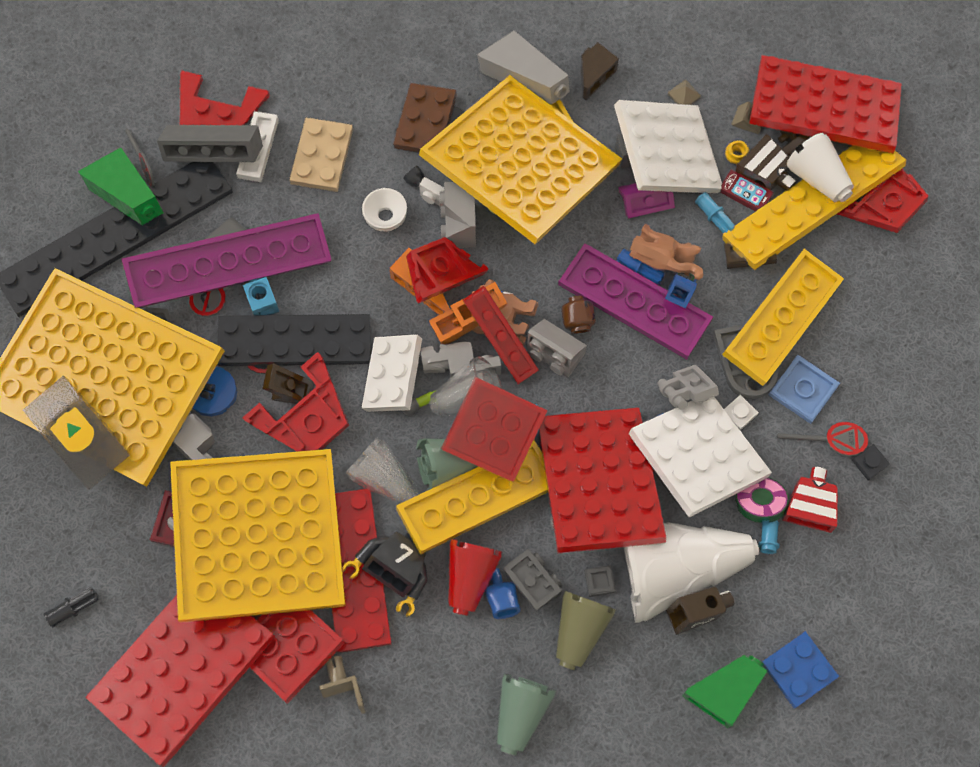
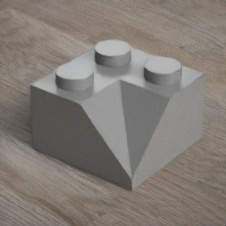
M444 182V191L440 192L441 218H446V225H441V238H448L458 248L476 247L475 198L456 183Z

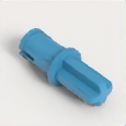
M707 192L702 193L696 199V205L707 215V220L709 222L713 221L722 233H727L728 230L732 231L735 225L723 212L724 208L722 206L719 207Z

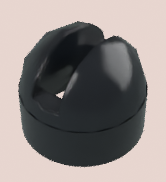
M415 166L403 179L411 187H418L425 175L418 166Z

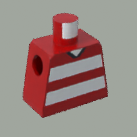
M812 467L810 478L800 477L788 502V508L783 515L782 521L832 533L837 527L838 488L834 484L825 482L827 476L826 469Z

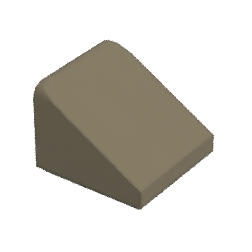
M748 101L738 106L732 126L759 134L762 126L749 124L752 103Z

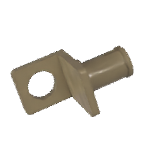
M334 656L336 667H334V663L330 658L326 663L330 683L319 686L323 697L326 698L354 689L361 714L366 713L356 677L346 678L341 656Z

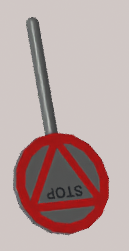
M839 422L832 425L827 432V436L777 434V438L827 441L828 446L834 452L847 457L863 453L868 445L867 433L862 427L850 422Z

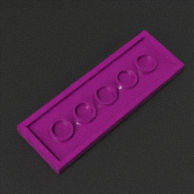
M585 243L558 282V285L576 296H583L584 300H590L593 306L686 360L713 319V316L690 303L684 308L666 300L665 297L668 290Z

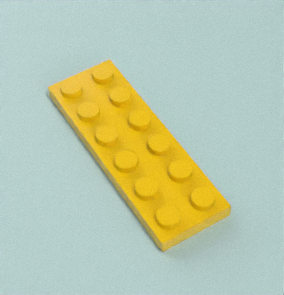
M804 249L722 355L760 385L764 386L844 278Z
M534 440L514 482L481 467H477L396 505V510L419 553L427 552L548 493L542 452Z

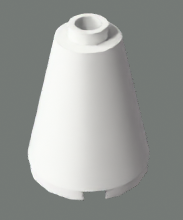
M823 133L814 135L802 144L804 149L799 154L796 150L792 153L787 161V166L790 171L832 201L837 202L840 200V202H843L852 195L853 192L851 190L854 185L830 138Z

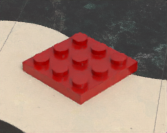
M475 376L441 449L514 482L548 410Z
M311 610L262 614L257 621L273 633L275 638L250 668L288 704L345 642Z

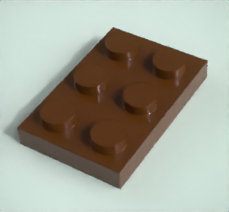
M410 83L393 143L394 148L419 153L424 145L449 126L457 97L456 90Z

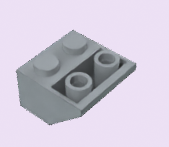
M546 319L540 321L528 332L527 351L530 357L537 362L544 361L558 375L564 374L569 377L586 353L587 345Z

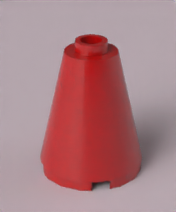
M451 539L449 548V606L454 607L453 613L468 616L469 611L475 612L499 564L502 551L495 550L494 554V549L459 542L458 547V541Z

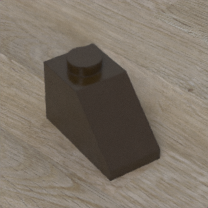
M599 42L592 48L588 47L581 56L583 99L586 101L618 69L619 58Z

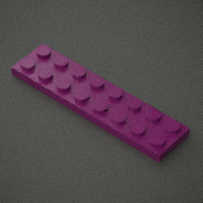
M319 213L122 258V264L135 308L151 306L332 261Z

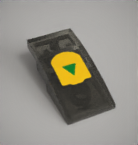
M64 375L23 409L50 446L88 490L92 489L131 455L114 436L115 434L98 416L99 414Z

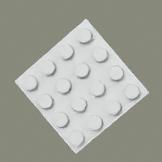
M618 100L614 107L638 190L696 193L720 192L722 188L721 178L697 105Z
M715 397L698 403L692 400L688 402L686 409L680 410L675 408L633 427L629 432L630 437L688 517L768 478L772 473Z

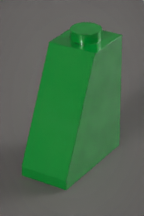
M743 655L689 687L682 697L728 729L743 710L767 673V670L763 668L764 664L751 655L749 657Z

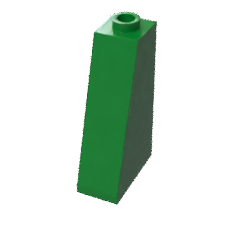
M121 147L78 171L91 192L141 225L164 213L156 197Z

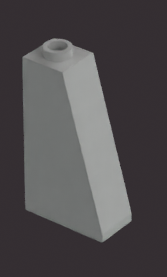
M512 31L477 54L481 73L500 82L511 75L549 104L564 98L570 92L569 76L515 31Z

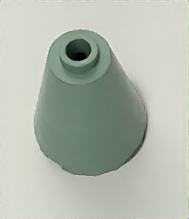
M423 438L417 441L416 450L421 449V457H417L418 468L424 485L429 484L428 490L479 466L442 450L441 447L445 439Z
M504 673L501 686L497 744L501 745V751L516 755L517 751H524L553 701L556 690L551 689L546 692L548 686L519 677L518 680L511 679V674Z

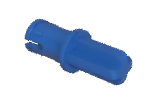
M623 249L617 258V262L655 284H660L665 276L664 272L655 270L638 259H634L626 249Z

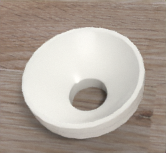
M390 188L377 189L365 198L362 207L363 216L367 224L375 230L391 231L398 228L404 222L407 215V204L404 197L396 190ZM383 210H390L393 213V217L388 221H383L378 216Z

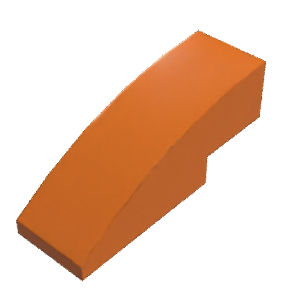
M496 282L486 286L487 291L500 310L508 305ZM463 299L451 305L450 310L429 320L440 344H449L479 326L463 302Z

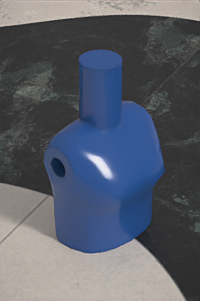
M496 568L491 578L493 584L485 590L486 598L495 619L509 618L517 615L521 610L517 600L516 587L513 582H503L500 570Z

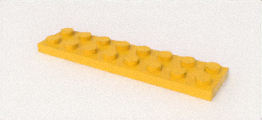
M853 145L838 155L854 185L851 190L853 193L847 200L834 202L809 183L801 180L788 191H785L735 225L732 231L728 230L727 233H723V241L726 244H731L733 250L741 258L744 257L748 265L756 270L766 263L767 259L773 254H779L906 166V159L896 151L893 154Z

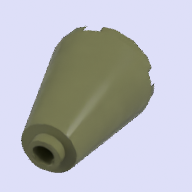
M565 591L556 658L560 659L559 665L571 670H575L576 666L582 667L613 618L616 609Z

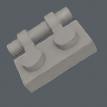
M697 365L673 372L672 379H660L658 381L660 393L664 397L669 398V402L680 410L687 408L688 403L686 400L692 399L695 403L705 402L719 395L718 386Z

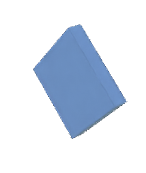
M797 355L768 395L811 424L840 383Z

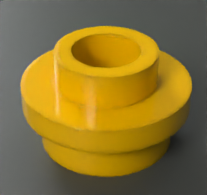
M739 140L730 143L725 150L727 160L733 164H738L749 153L746 143ZM738 151L741 155H735L733 152Z

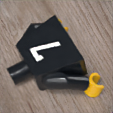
M394 532L390 537L384 535L370 539L355 555L356 559L346 562L343 566V572L348 566H353L356 569V572L350 577V579H354L358 575L359 566L364 564L362 569L403 598L408 595L406 600L398 602L396 606V611L399 612L404 603L407 604L409 611L406 613V616H410L414 612L413 602L418 600L428 581L427 567L423 562L426 553H419L409 532L405 536L399 532Z

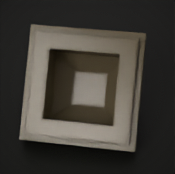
M687 80L668 92V95L676 104L691 105L701 98V95Z

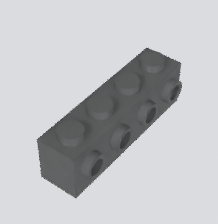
M166 125L157 140L163 161L255 162L263 147L258 125Z

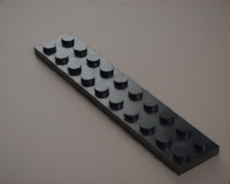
M191 162L154 183V187L149 186L163 210V214L141 225L113 207L1 271L0 288L16 315L21 317L28 313L55 268L82 281L232 194V188L214 162Z

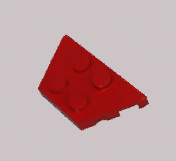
M446 237L411 250L406 256L418 304L483 276L489 270L488 267L484 264L479 267L469 260L471 255L458 248L455 243Z

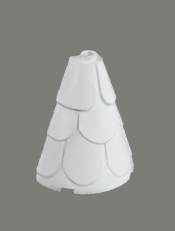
M667 522L664 523L666 543L624 547L632 587L630 598L635 623L647 621L665 611L679 597L704 590L710 585L716 586L751 565L755 560V555L759 554L756 539L752 540L750 535L705 526L696 528Z

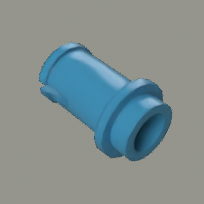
M762 521L761 541L758 543L760 552L775 554L777 549H779L780 545L777 543L778 521Z

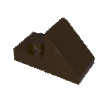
M276 364L267 365L262 389L272 393L271 400L297 404L312 391L313 381Z

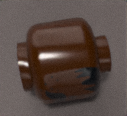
M583 296L568 298L569 302L561 307L564 327L567 330H571L572 334L591 331V327L596 323L593 303L590 300H584Z

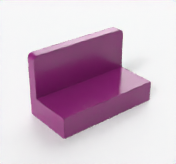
M636 183L618 187V191L624 200L627 218L675 208L673 192L638 190Z

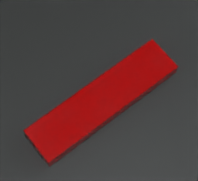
M482 286L463 299V302L517 384H520L539 371L485 286Z

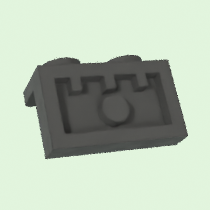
M527 549L507 564L503 571L537 612L555 597L561 596L562 590L560 587L562 584L554 573L549 575L543 566L546 564L537 552L532 554Z

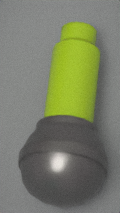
M435 390L416 399L413 398L410 410L402 411L408 416H413L421 407L435 401L439 395Z

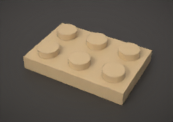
M306 118L290 177V184L338 192L353 126Z

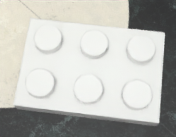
M419 335L374 338L362 409L368 412L410 410L422 338Z

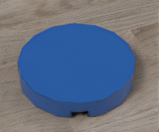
M215 367L207 381L209 384H215V393L207 391L214 395L212 400L198 397L192 407L193 410L203 416L213 417L221 415L236 401L238 391L234 378L225 369Z

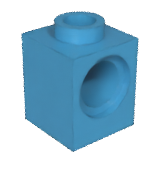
M267 277L251 280L243 285L254 315H259L258 312L261 315H272L280 312ZM257 293L266 294L263 299H255Z

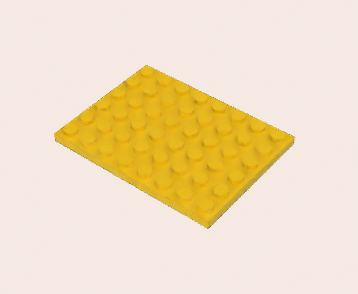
M55 268L0 357V412L60 442L50 428L56 424L59 417L76 407L94 429L92 442L85 449L78 452L147 487L225 350L214 343L138 307L135 308L134 305Z

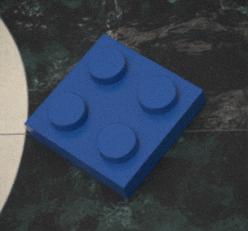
M806 631L762 661L763 667L793 708L802 704L839 677Z

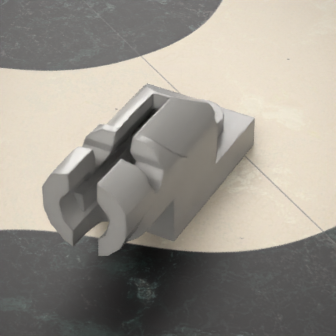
M471 342L440 344L438 353L433 349V346L420 349L424 373H445V370L449 369L451 382L472 379L475 376L479 378L501 374L500 357L484 355L479 357L478 360H474Z
M190 412L176 435L173 444L188 460L212 458L208 453H205L215 443L212 430L196 414Z

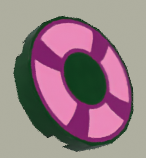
M768 477L737 493L735 498L736 507L745 518L751 521L762 523V521L769 520V522H774L785 514L788 508L789 495L782 484Z

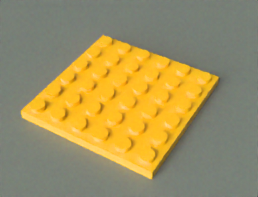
M511 75L424 145L419 152V156L534 244L539 242L611 174L622 161L621 157Z
M331 449L170 462L179 622L345 606Z

